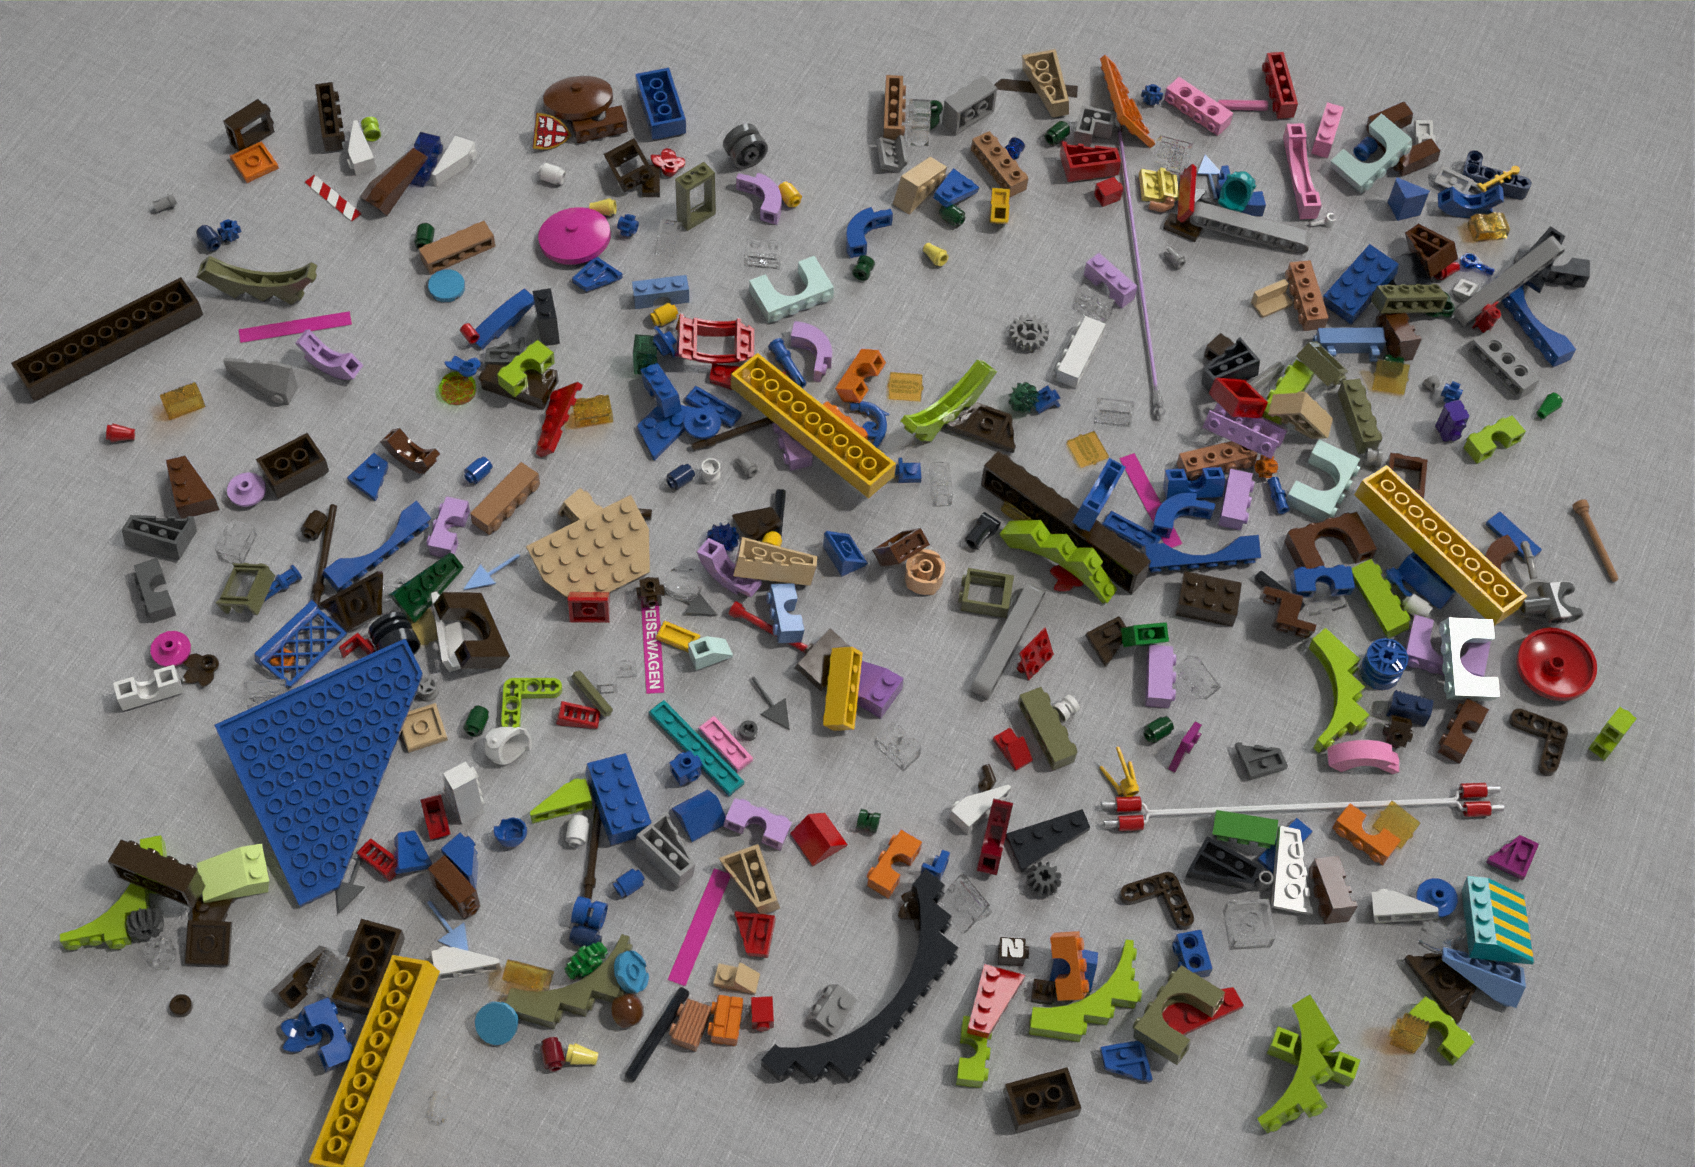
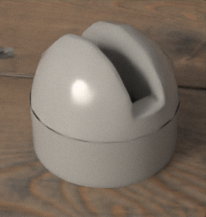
M1432 375L1423 381L1429 390H1434V386L1437 388L1440 386L1437 375Z

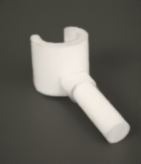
M1328 213L1325 219L1311 222L1310 226L1325 225L1332 227L1336 219L1331 220L1334 214Z

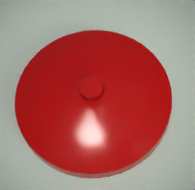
M1560 628L1536 630L1524 639L1517 652L1516 665L1520 677L1532 691L1544 698L1555 701H1569L1579 698L1590 689L1596 679L1597 661L1593 651L1582 638L1570 631Z

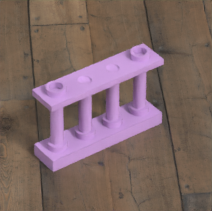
M1218 402L1214 411H1209L1202 427L1272 459L1277 446H1281L1288 431V428L1264 417H1232Z

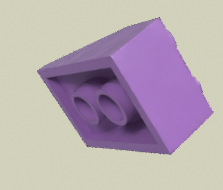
M862 661L857 705L881 719L901 692L904 678L887 668Z

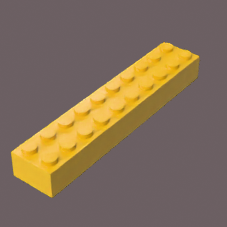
M759 353L755 354L731 374V388L868 499L895 476L896 463Z
M1386 465L1362 480L1354 495L1485 619H1493L1495 626L1519 609L1527 595L1391 468Z
M392 955L309 1159V1163L315 1167L364 1166L440 973L429 961Z

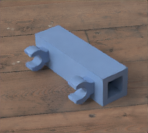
M1383 327L1318 328L1316 335L1313 336V342L1317 341L1333 357H1336V353H1369L1370 362H1377V356L1382 353L1386 343Z

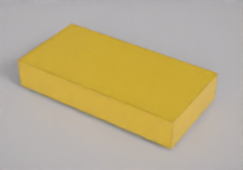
M665 620L656 635V640L688 653V643L700 639L699 634Z

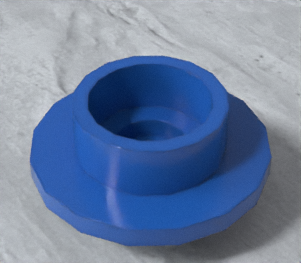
M655 326L656 334L651 337L653 344L663 357L670 353L675 358L676 353L672 346L677 343L676 339L670 331L663 333L658 326Z
M698 408L690 411L685 416L684 427L689 435L699 439H707L715 436L720 431L721 420L716 412L706 408Z
M1427 879L1419 885L1416 892L1417 900L1438 907L1439 918L1449 916L1458 904V895L1454 887L1442 879Z

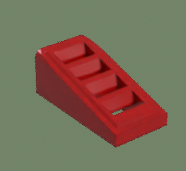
M561 701L556 724L597 729L600 712L595 708ZM573 713H577L576 718L572 717ZM581 714H585L584 720H581ZM589 715H593L592 722L588 721Z
M370 838L356 853L388 881H391L397 875L395 873L397 859ZM373 848H375V850L369 856H366ZM381 853V855L375 861H373L378 856V854ZM387 858L388 860L382 866H380L383 863V861Z

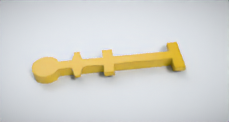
M1512 166L1510 171H1503L1502 175L1499 176L1497 174L1494 176V179L1485 184L1478 183L1477 186L1482 192H1485L1487 187L1497 182L1504 183L1502 179L1506 177L1511 179L1510 175L1512 174L1518 175L1520 168Z

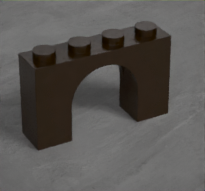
M441 593L433 603L439 619L466 622L478 632L481 639L464 640L454 653L461 669L501 668L510 655L482 593Z

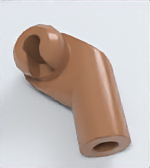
M1168 196L1162 203L1151 201L1149 209L1162 213L1174 207L1175 199Z

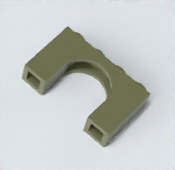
M1182 965L1177 971L1173 970L1171 972L1167 985L1159 988L1155 1001L1148 1003L1144 1010L1145 1014L1142 1018L1138 1017L1132 1027L1134 1029V1039L1175 1065H1178L1188 1052L1190 1039L1171 1028L1164 1021L1163 1011L1172 1004L1186 1003L1213 1017L1224 1002L1225 996L1223 990Z

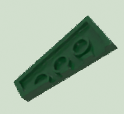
M448 553L388 595L400 610L406 614L408 620L416 623L432 605L431 593L437 592L440 595L463 570L464 566L453 553Z

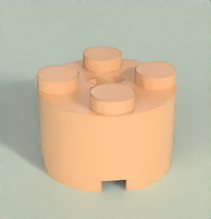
M923 549L907 559L905 582L909 590L922 595H934L940 589L945 573V563L940 558V555L935 551Z

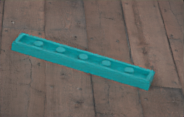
M665 700L649 711V715L685 752L691 750L694 756H699L703 764L701 769L729 797L744 785V780Z

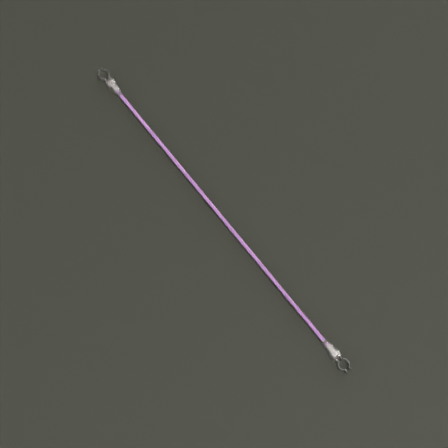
M1116 114L1114 124L1119 136L1123 172L1154 384L1152 391V403L1155 406V408L1153 410V413L1159 420L1158 415H1156V411L1158 410V408L1161 407L1163 409V412L1161 413L1162 417L1165 415L1166 411L1162 407L1164 401L1161 397V391L1159 390V386L1157 385L1122 140L1123 125H1121L1117 121Z

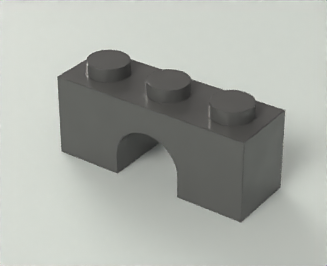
M154 558L134 565L136 573H133V578L136 585L140 584L141 589H138V594L141 601L145 600L146 605L143 606L146 617L150 616L152 622L155 623L176 616L168 590L154 592L156 587L166 584L158 559Z

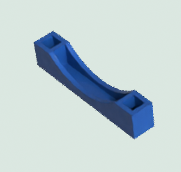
M1524 284L1502 300L1504 307L1509 310L1514 320L1520 324L1525 334L1530 337L1535 347L1541 351L1546 361L1552 367L1572 359L1576 348L1565 335L1546 327L1532 314L1524 297Z
M1109 458L1072 521L1080 529L1091 530L1126 468L1124 465Z
M416 500L401 512L394 533L380 548L360 557L339 558L325 568L322 575L336 592L353 585L352 581L357 577L359 579L363 578L368 573L367 569L371 566L375 568L384 561L383 557L387 554L392 556L399 550L398 546L403 542L406 545L415 538L413 536L418 531L420 533L424 532L429 527L431 517Z
M1259 535L1240 536L1224 549L1206 555L1182 553L1165 543L1145 544L1141 547L1142 553L1151 560L1149 566L1150 573L1160 572L1161 568H1168L1169 571L1180 570L1182 566H1187L1188 569H1197L1199 565L1205 564L1207 568L1217 567L1218 563L1232 566L1237 565L1239 561H1244V564H1254L1256 560L1261 558Z

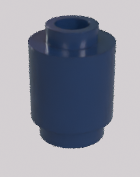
M202 225L197 229V238L207 251H215L220 248L222 239L211 226Z
M682 464L667 474L666 482L671 489L678 490L693 480L695 472L689 464Z
M582 925L573 926L569 942L580 948L583 946L588 947L593 943H601L602 936H600L599 930Z

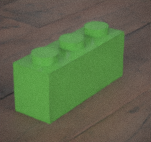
M1216 810L1212 835L1217 836L1216 840L1229 842V838L1237 839L1239 844L1249 845L1250 842H1256L1258 847L1270 849V845L1275 846L1278 820Z

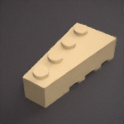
M1056 49L1022 55L1023 71L1052 118L1069 115V99Z
M742 537L736 556L733 576L811 586L817 566V556Z

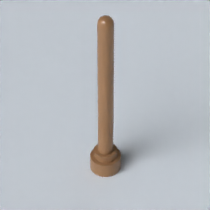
M1582 499L1575 502L1572 507L1575 513L1582 517L1611 581H1618V575L1588 513L1590 506L1587 500Z

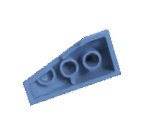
M1443 947L1442 960L1501 1005L1517 1008L1526 988L1523 967L1509 962H1491L1485 959L1469 958L1467 952Z

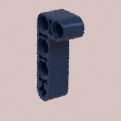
M1472 150L1466 157L1461 174L1473 179L1476 183L1485 184L1494 179L1495 175H1502L1503 171L1483 166L1482 153ZM1512 174L1510 175L1511 179L1506 177L1502 179L1504 183L1497 182L1487 187L1486 190L1500 185L1503 188L1504 196L1523 200L1526 198L1532 182L1527 177Z

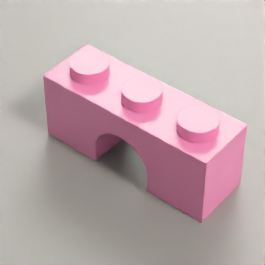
M1327 102L1311 154L1328 158L1344 107Z

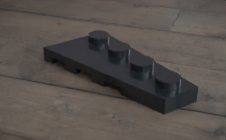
M1083 809L1009 832L1006 834V838L1022 873L1027 867L1038 863L1043 857L1051 852L1054 853L1064 844L1070 843L1089 831L1090 825Z

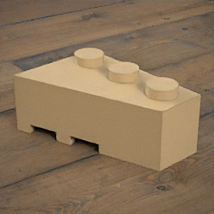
M929 157L903 174L899 181L893 205L910 215L945 180L947 167L934 158Z

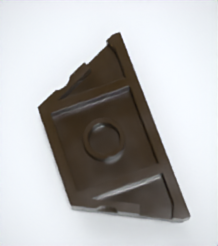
M976 402L969 410L959 414L956 420L950 421L947 424V429L1006 451L1014 453L1016 449L1012 414Z
M377 571L320 602V606L326 608L331 613V617L338 621L347 632H351L382 615L383 572Z
M1442 952L1440 954L1427 953L1424 956H1406L1405 962L1446 1015L1451 1016L1455 1024L1458 1025L1477 986L1442 960Z

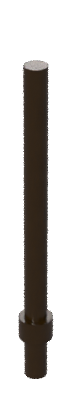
M766 417L711 438L692 443L691 446L693 451L706 446L709 448L715 446L720 441L774 422Z
M335 504L329 506L316 583L313 584L312 601L318 605V608L321 595L324 594L325 577L322 573L327 567L337 512V505Z
M596 804L587 873L583 880V887L585 888L584 897L591 899V902L593 889L596 886L595 869L601 828V817Z

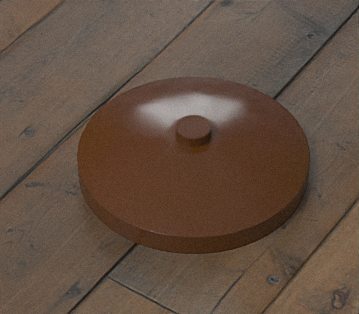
M568 77L555 82L547 88L543 95L544 107L549 114L557 118L566 120L586 119L596 116L610 107L613 102V90L607 81L598 77Z

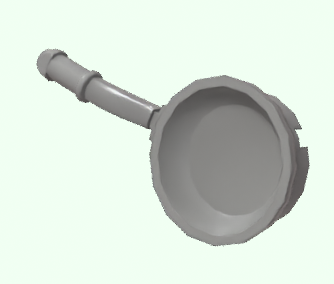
M1522 541L1520 546L1525 556L1524 559L1527 562L1530 580L1521 587V590L1527 595L1526 598L1539 597L1537 588L1540 585L1551 582L1537 578L1534 555H1532L1530 544L1527 541ZM1545 614L1524 616L1526 619L1527 617L1532 619L1531 622L1547 623Z

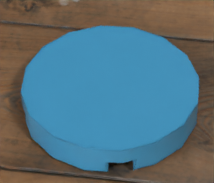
M451 269L441 270L431 276L428 281V289L437 301L452 302L455 301V298H460L463 295L465 281L457 271Z
M631 950L620 953L614 963V973L618 984L624 991L630 994L643 991L648 985L649 973H646L645 969L647 967L646 962L636 951Z
M489 1002L476 1014V1031L486 1043L503 1045L510 1041L517 1033L518 1015L507 1003Z

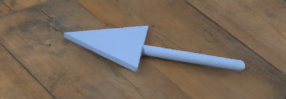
M1205 155L1198 174L1208 175L1214 199L1217 200L1218 197L1212 175H1217L1220 173V170Z
M520 555L513 556L488 573L480 564L463 590L496 584L490 576L519 558Z
M428 901L429 907L449 932L440 938L438 942L449 947L468 951L465 923L452 930L433 903Z

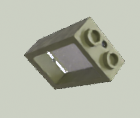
M705 162L675 179L677 221L687 231L716 214L715 172Z

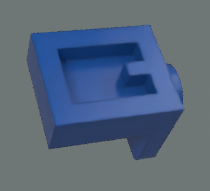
M1048 385L1029 396L1039 414L1053 405L1061 406L1058 401L1061 399L1055 389L1051 390Z
M902 457L898 458V464H896L895 469L898 483H921V464L903 463Z
M942 849L940 856H935L932 866L923 863L921 874L926 869L941 880L949 862L950 852Z

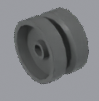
M751 123L741 124L733 128L723 140L725 151L739 169L755 166L768 152L766 141L760 135L756 126Z

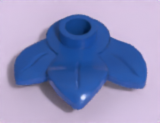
M454 356L452 362H444L447 368L458 371L464 377L475 375L477 369L481 366L480 361L476 357L464 361Z
M1392 567L1385 571L1387 574L1385 576L1392 585L1396 583L1404 596L1410 597L1413 595L1404 587L1403 576L1397 569Z
M301 1012L298 1019H288L280 1025L284 1034L289 1037L283 1046V1049L288 1052H301L307 1046L317 1045L323 1037L321 1029L313 1030L315 1032L313 1037L307 1036L309 1032Z

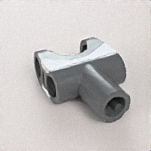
M1553 582L1540 585L1537 588L1539 597L1526 598L1520 606V612L1523 616L1545 614L1547 623L1551 626L1571 623L1583 616L1581 608L1571 607L1564 603L1562 599L1564 596L1570 595L1575 591L1574 585L1570 582Z

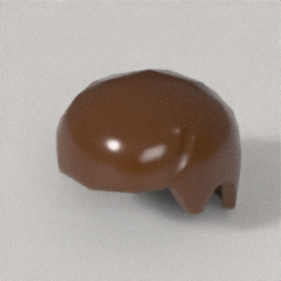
M625 994L613 1000L611 1008L612 1017L617 1025L621 1028H628L640 1023L644 1016V1006L636 995Z

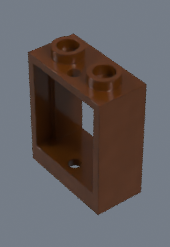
M1390 452L1386 465L1392 470L1394 467L1420 471L1418 489L1413 490L1424 499L1428 460Z
M917 528L901 531L872 549L882 567L900 564L930 544L922 529Z
M445 855L428 868L432 885L463 919H466L468 916L471 917L478 912L481 905L477 890Z

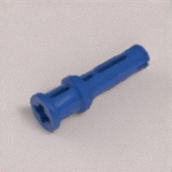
M777 338L770 342L768 348L770 351H773L776 361L782 364L792 381L800 385L801 388H804L807 382L792 361L791 352L783 345L784 341L781 338Z
M293 564L283 574L276 575L264 602L282 589H289V586L295 581L303 579Z

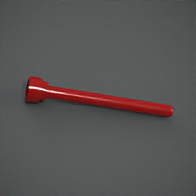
M737 601L733 603L728 613L730 616L738 617L739 619L742 617L774 635L772 625L745 611L746 608L743 607V604ZM802 642L788 643L802 652L808 647V645Z

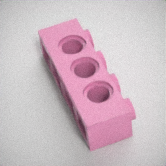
M1178 77L1166 88L1165 101L1217 136L1231 124L1233 112L1181 77Z

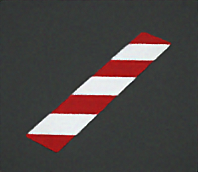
M316 175L305 181L308 186L351 221L362 214Z

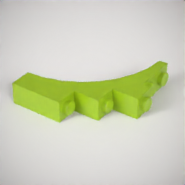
M977 359L960 381L937 402L918 413L904 415L900 420L905 425L904 429L911 434L916 433L914 436L922 442H932L944 424H948L950 421L953 422L964 407H971L975 404L997 371L985 361Z
M1041 520L1009 521L999 534L1009 548L1036 553L1071 572L1102 603H1108L1117 591L1113 582L1100 566L1103 561L1094 548H1077L1067 534H1050Z
M1324 628L1317 634L1308 647L1327 672L1334 698L1330 724L1317 739L1313 747L1318 753L1333 746L1334 740L1337 737L1342 738L1347 732L1351 735L1357 730L1361 732L1368 723L1366 721L1369 717V714L1357 704L1362 699V692L1365 688L1353 676L1359 669L1357 665L1360 658L1327 628Z
M162 835L140 839V846L146 850L152 848L158 851L161 856L167 857L166 843ZM130 883L120 899L108 911L84 926L60 933L61 944L65 949L77 950L81 946L86 945L97 946L103 942H106L110 949H122L126 945H131V936L127 932V916L131 914V911H138L139 908L146 909L149 907L150 909L149 893H156Z
M1125 940L1117 969L1109 980L1095 993L1081 1001L1066 1006L1052 1008L1033 1007L1028 1034L1080 1042L1082 1035H1086L1087 1023L1107 1025L1109 1019L1114 1017L1115 1006L1135 1009L1137 1002H1141L1142 989H1139V981H1134L1135 968H1132V961H1135L1137 956V948H1133L1134 940Z
M1310 994L1292 1005L1299 1021L1302 1045L1299 1066L1293 1081L1274 1106L1257 1118L1267 1134L1277 1131L1286 1122L1297 1119L1303 1112L1311 1118L1312 1116L1320 1115L1328 1107L1316 1086L1327 1082L1334 1075L1322 1054L1335 1049L1340 1044V1041Z

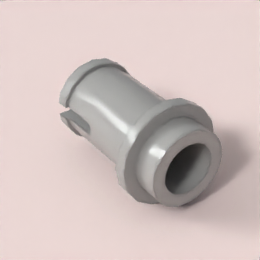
M167 194L166 197L153 201L157 212L171 206L175 207L174 205L177 204L173 194Z
M1173 247L1166 249L1169 253L1165 251L1164 256L1173 263L1175 268H1182L1186 263L1185 257L1180 256Z
M740 454L737 457L740 461L738 459L735 460L744 470L745 476L754 477L758 473L757 465L753 464L745 454Z

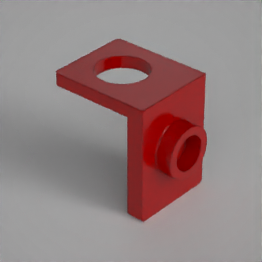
M356 633L339 646L343 658L358 647L367 655L375 652L372 642L367 638L364 639L359 633ZM353 643L349 649L345 650L349 644Z

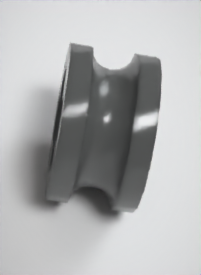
M749 720L741 723L740 737L745 741L754 740L758 733L757 724ZM745 728L748 729V730H749L750 728H752V733H751V732H748V733L746 734V733H745Z

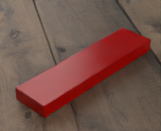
M1191 164L1180 174L1177 220L1180 222H1184L1194 213L1197 167L1194 164Z

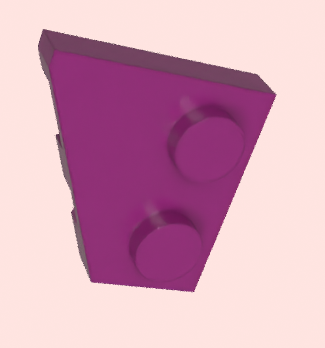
M1196 721L1193 723L1181 740L1170 763L1169 770L1175 773L1186 754L1191 753L1194 745L1197 744L1202 735L1199 733L1202 724Z
M1519 835L1494 855L1489 856L1486 863L1524 880L1539 844Z

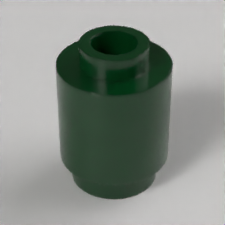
M1057 122L1046 131L1044 135L1045 140L1050 145L1060 143L1070 135V127L1066 122Z
M954 204L947 208L942 205L939 209L941 218L954 227L961 226L966 219L965 212Z
M422 223L417 226L414 241L417 249L433 243L435 228L431 224Z
M476 705L470 710L463 726L467 735L471 737L482 735L489 719V711L485 707Z
M1164 716L1144 726L1143 732L1145 739L1148 742L1157 743L1167 737L1174 730L1173 722L1169 717Z

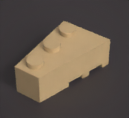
M1299 391L1297 393L1273 394L1268 415L1272 417L1277 415L1282 418V423L1288 424L1289 422L1295 425V430L1311 439L1329 437L1333 418L1308 393Z
M579 488L563 502L558 514L561 517L567 516L572 521L570 524L603 508L592 501V496L587 491Z
M758 844L719 858L723 868L759 914H767L781 909Z

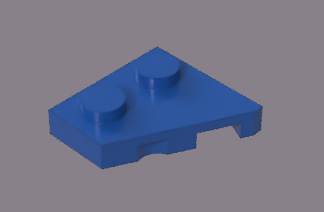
M416 831L397 833L394 837V846L396 847L395 859H397L395 873L400 874L428 869L433 863Z

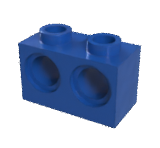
M1195 930L1177 934L1172 942V949L1179 959L1178 968L1182 965L1201 978L1210 976L1213 968L1202 931ZM1183 943H1189L1193 948H1186ZM1189 963H1196L1199 968H1192Z

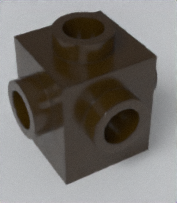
M659 577L640 579V587H636L637 599H641L642 608L662 606L661 596H665L664 584L660 585Z
M1391 715L1389 723L1384 725L1382 732L1385 742L1392 745L1393 748H1406L1407 742H1411L1413 737L1411 719Z

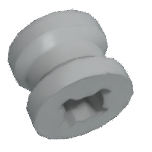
M1367 447L1364 454V466L1374 465L1380 468L1383 450H1372V448Z
M428 676L421 679L417 689L420 699L427 702L433 701L439 693L435 679Z

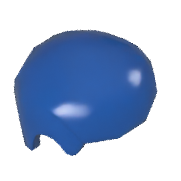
M519 818L502 819L499 826H494V836L502 846L508 848L517 847L526 838L527 827Z

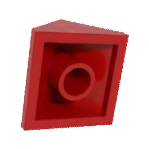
M570 592L568 595L570 622L610 623V592Z
M825 812L808 814L790 833L812 866L822 862L848 845Z

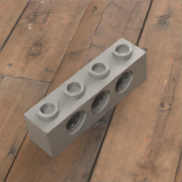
M1490 330L1472 341L1469 351L1518 400L1535 390L1540 379Z

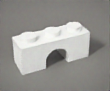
M171 665L154 670L155 677L146 682H138L134 677L114 682L116 697L122 710H128L184 693L175 666Z

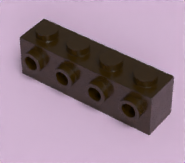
M333 82L315 84L325 152L342 150V142H345L344 131L340 130L343 128V121L338 116L342 115L340 104L337 105V102H340L338 91H334Z

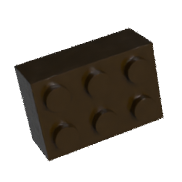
M308 433L256 459L260 473L278 499L329 472L325 457Z
M1184 571L1180 582L1175 616L1233 627L1238 614L1242 582Z
M1068 1067L1007 1083L1003 1089L1016 1133L1078 1117L1082 1109Z

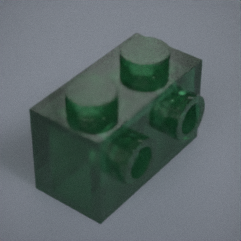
M635 334L633 346L634 374L642 376L641 369L658 362L656 357L657 346H654V336Z

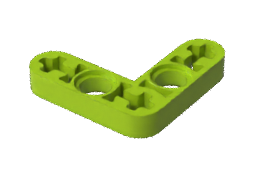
M509 678L503 685L502 727H508L510 723L509 716L513 717V728L521 727L522 699L557 698L563 691L561 681L557 678ZM536 684L539 688L535 692H530L528 687ZM512 685H515L516 687L514 689V696H511L510 691ZM542 685H545L544 692H542ZM552 685H556L555 691H551ZM511 702L518 705L514 710H508L506 706Z

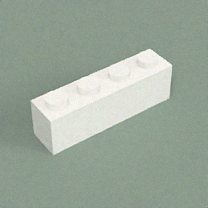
M1085 316L1083 322L1078 323L1075 331L1077 333L1075 336L1072 335L1069 341V349L1065 348L1063 352V361L1058 362L1055 368L1057 373L1056 381L1077 388L1104 334L1105 323Z

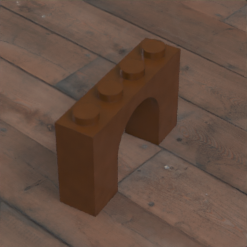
M1405 101L1369 116L1366 130L1369 133V125L1381 113L1400 129L1412 123L1414 113ZM1432 138L1412 146L1411 151L1399 158L1398 163L1393 168L1403 177L1437 162L1441 150ZM1375 139L1378 147H1381L1385 154V147L1377 139Z
M1347 512L1340 517L1327 518L1319 523H1310L1303 528H1293L1287 533L1284 540L1297 568L1305 567L1306 569H1314L1315 567L1325 565L1315 546V541L1322 537H1333L1343 542L1355 564L1373 559L1377 550L1358 512Z

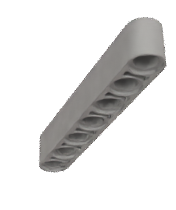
M1203 202L1194 203V213L1190 216V222L1195 226L1303 254L1309 250L1311 234L1306 230Z
M1554 236L1549 237L1453 312L1454 316L1464 327H1468L1482 313L1481 310L1489 303L1492 305L1497 301L1501 302L1557 259L1565 251L1564 247Z
M1030 583L1026 584L974 679L970 691L987 699L991 697L1044 598L1045 590Z

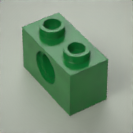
M1167 622L1132 625L1121 628L1123 648L1169 642Z

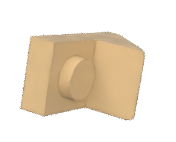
M740 962L738 967L718 963L714 986L755 995L760 973Z

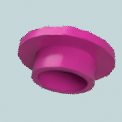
M167 631L154 639L151 644L150 653L153 660L160 666H178L188 659L191 653V643L185 634L178 631Z

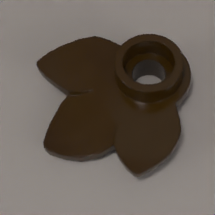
M195 653L189 655L188 659L183 662L189 669L184 674L182 681L187 684L199 682L202 687L209 685L214 679V672L219 668L218 658L211 654L202 656Z
M909 891L901 895L905 904L901 906L898 918L914 920L916 931H920L916 895Z

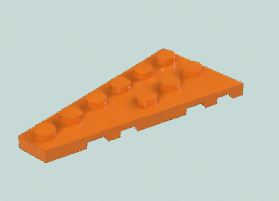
M1106 55L1100 58L1101 69L1105 74L1104 79L1108 84L1107 89L1111 94L1110 99L1114 103L1113 109L1117 113V121L1121 125H1125L1132 135L1135 134L1149 148L1153 147L1155 142L1147 135L1150 132L1141 121L1143 118L1132 98L1129 99L1127 95L1129 90L1123 84V78L1116 64Z

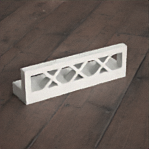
M437 592L431 593L432 602L434 603L440 596ZM433 605L442 663L449 672L459 670L461 667L454 652L464 641L461 621L440 620Z

